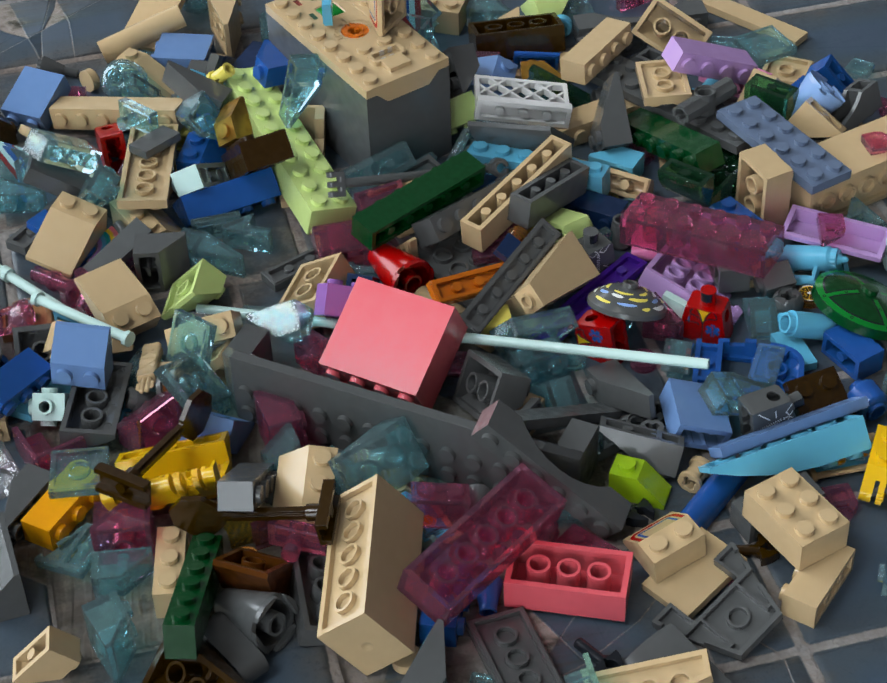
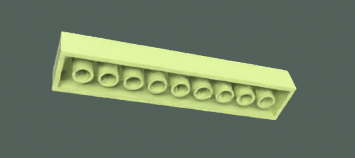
M253 67L234 68L235 74L224 81L223 85L232 89L229 102L240 96L244 97L254 138L285 128L294 157L282 163H276L272 169L281 195L305 233L311 235L352 229V216L356 213V203L347 190L345 197L328 198V192L337 191V187L327 188V182L337 180L336 177L327 178L326 172L334 170L278 86L264 88L253 76Z

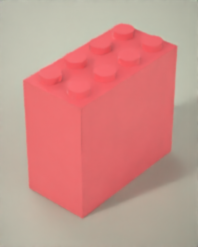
M358 276L319 364L325 370V375L333 380L432 409L468 327L453 306Z

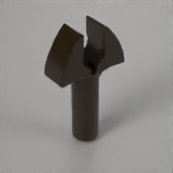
M758 534L755 544L736 545L739 553L743 556L759 558L761 566L769 565L780 558V552L762 534Z

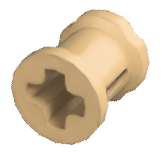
M693 456L689 461L687 470L682 471L677 479L681 488L689 493H697L702 486L703 480L711 475L700 473L698 467L710 461L702 456Z

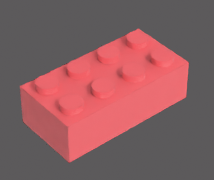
M514 537L503 582L504 607L518 608L523 606L527 610L625 622L632 581L633 552Z

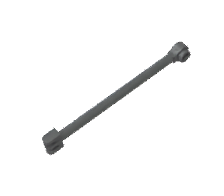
M495 157L489 163L483 165L486 166L485 174L488 173L499 177L506 174L509 168H503L501 172H498L497 166L502 163L503 166L507 167L509 164L505 159ZM431 169L345 178V172L342 170L326 172L327 178L336 177L337 180L327 182V188L337 187V191L328 192V198L345 197L346 188L408 182L424 175Z

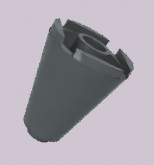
M225 588L215 598V613L218 611L222 612L265 654H270V651L278 652L282 650L295 633L297 625L293 623L294 614L298 615V607L296 601L287 594Z

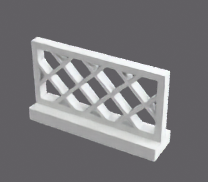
M474 74V120L569 128L572 104L569 103L567 83ZM482 84H489L490 86L485 87ZM505 86H511L513 89L509 90ZM528 88L535 89L537 91L532 92ZM498 90L502 95L499 96L494 91ZM552 91H561V93L555 94ZM521 92L526 97L522 98L517 94ZM545 95L549 99L545 100L540 96Z

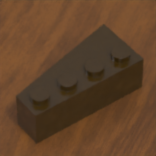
M284 128L254 138L253 134L239 138L238 141L226 148L227 152L221 156L232 180L273 167L276 163L279 164L293 158L294 154Z

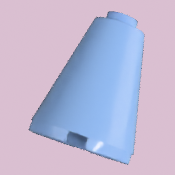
M811 70L805 76L782 117L789 120L810 97L831 114L844 104L845 98L835 86L831 87L827 83L828 80L825 77Z

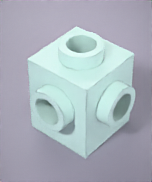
M41 388V393H32V399H29L28 412L29 415H32V420L40 421V426H57V421H62L69 393H58V388Z

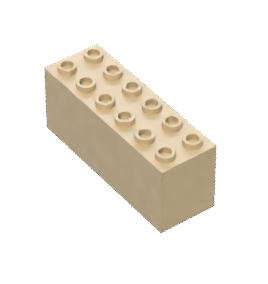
M887 115L817 143L851 169V177L813 195L792 180L789 212L792 205L795 204L843 216L886 198Z
M379 474L340 494L341 502L333 545H327L317 638L366 676L414 653L424 513Z

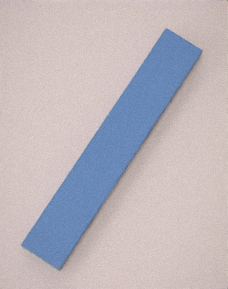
M867 396L851 397L709 447L708 451L713 459H725L868 408L870 406Z

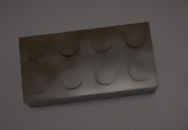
M555 12L468 23L469 44H474L477 58L500 55L506 59L513 60L514 51L556 53L566 51L565 27Z

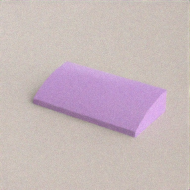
M795 204L792 205L779 236L808 245L839 248L843 254L878 263L882 261L887 246L886 227Z

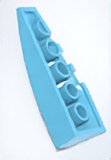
M846 415L764 444L762 448L759 446L739 453L740 457L736 458L733 455L725 459H717L698 468L700 473L732 476L776 475L790 467L797 472L820 466L822 469L837 466L840 459L853 460L862 457L863 451L871 449L872 444L864 416Z

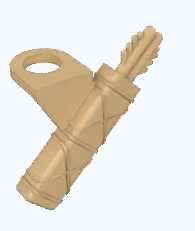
M160 342L144 344L142 347L139 369L136 375L138 383L135 388L140 394L148 393L154 387L156 377L163 367L182 362H161L163 349Z

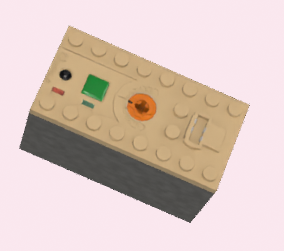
M274 0L265 4L269 40L292 63L289 84L279 85L278 88L295 113L297 105H323L325 107L326 144L361 176L390 174L428 154L437 159L451 153L449 57L412 27L401 20L383 37L378 36L370 20L368 0H332L333 26H324L322 0Z

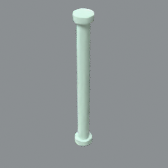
M37 290L31 295L30 302L36 307L43 306L81 324L111 327V337L121 341V344L126 347H130L135 341V333L132 331L120 330L50 299L41 291Z

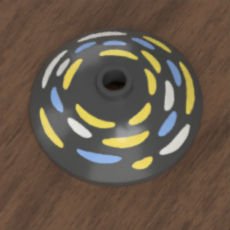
M623 280V283L615 282L598 287L590 292L587 298V304L592 309L614 318L648 322L663 319L667 314V306L663 300L651 290L639 286V283L634 280Z

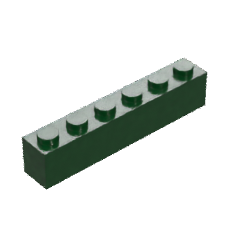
M643 108L628 114L633 140L632 145L700 176L725 164L720 141Z
M466 150L456 156H452L446 162L433 167L429 172L416 177L412 182L396 189L383 199H379L371 206L358 211L352 216L351 234L372 252L412 228L411 224L447 207L484 184L486 166Z
M201 533L192 536L162 624L165 659H197L220 584L212 563L214 558L224 554L222 535Z

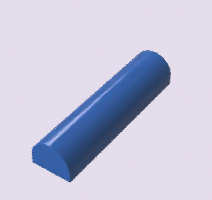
M711 474L680 513L688 514L699 528L703 527L707 530L747 480L748 476Z

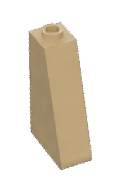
M570 231L553 244L514 296L527 316L530 317L585 286L600 275L574 233Z

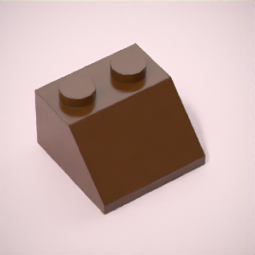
M238 547L213 559L212 566L222 588L257 590L289 595L294 562L292 560Z

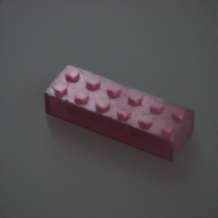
M641 192L620 216V243L721 267L763 279L782 255L784 249L785 226L775 224L772 221L750 218L747 215L728 213L721 209L715 210L699 204L681 202L674 198H664L652 193Z
M521 462L403 570L397 589L434 622L437 619L444 620L445 628L560 518L567 500Z

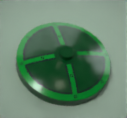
M840 270L823 272L816 278L811 295L816 306L828 318L856 334L887 341L886 285L858 273Z

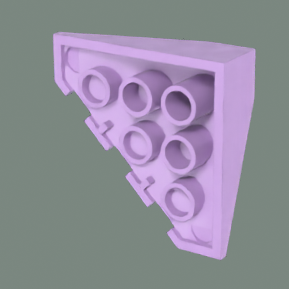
M677 233L670 238L645 267L638 280L639 286L651 290L661 300L666 290L688 301L694 290L700 291L703 285L709 284L716 287L706 261L702 262L699 259L698 255L701 253V250L697 245ZM717 290L716 295L724 296L728 299H730V297L732 296L730 292L718 293ZM731 305L733 325H735L743 313L739 305L734 307Z

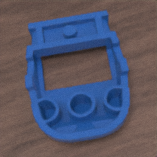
M697 338L695 357L710 359L709 370L693 368L692 382L720 386L725 404L738 406V397L774 384L779 385L784 391L782 385L785 382L804 376L805 362L802 355L796 349L787 345L772 342L765 346L757 344V339L749 338L745 339V343L730 342V338H718V344L702 343V338ZM722 359L751 363L749 389L741 388V392L727 390L726 385L720 384Z

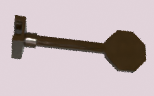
M197 389L187 399L178 425L169 431L133 467L123 471L103 462L98 463L94 467V473L100 475V482L95 486V491L145 511L152 504L151 481L142 478V476L181 437L194 441L204 431L212 411V394Z
M323 479L319 503H309L306 506L260 507L253 512L217 511V503L203 496H181L170 507L169 514L174 526L192 535L201 533H212L215 535L226 524V521L306 519L307 522H315L314 527L320 545H333L341 496L334 495L335 479Z

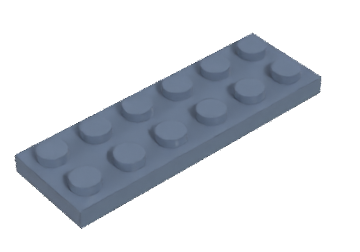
M751 96L717 110L716 119L752 148L766 144L792 168L794 174L792 180L811 195L850 179L851 169L757 96Z

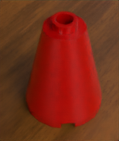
M388 243L368 253V261L384 285L414 294L419 287L426 286L429 281L434 280V270L427 261Z

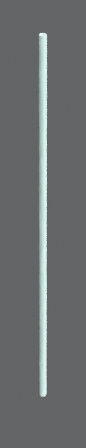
M199 303L196 305V313L213 315L233 310L240 312L242 319L332 329L335 328L338 321L337 318ZM467 332L461 342L709 370L710 359Z

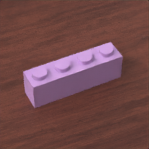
M671 36L661 54L673 72L716 80L729 77L734 83L743 85L746 84L753 68L757 69L758 67L746 50Z

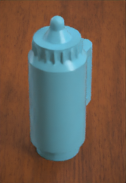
M786 244L785 247H779L777 252V262L788 260L793 272L794 270L812 271V275H794L797 281L796 285L813 286L820 271L839 270L842 263L849 261L848 257L842 256L839 248H832L831 246Z
M789 310L788 312L779 313L777 316L780 332L788 337L823 340L824 331L838 325L821 313Z

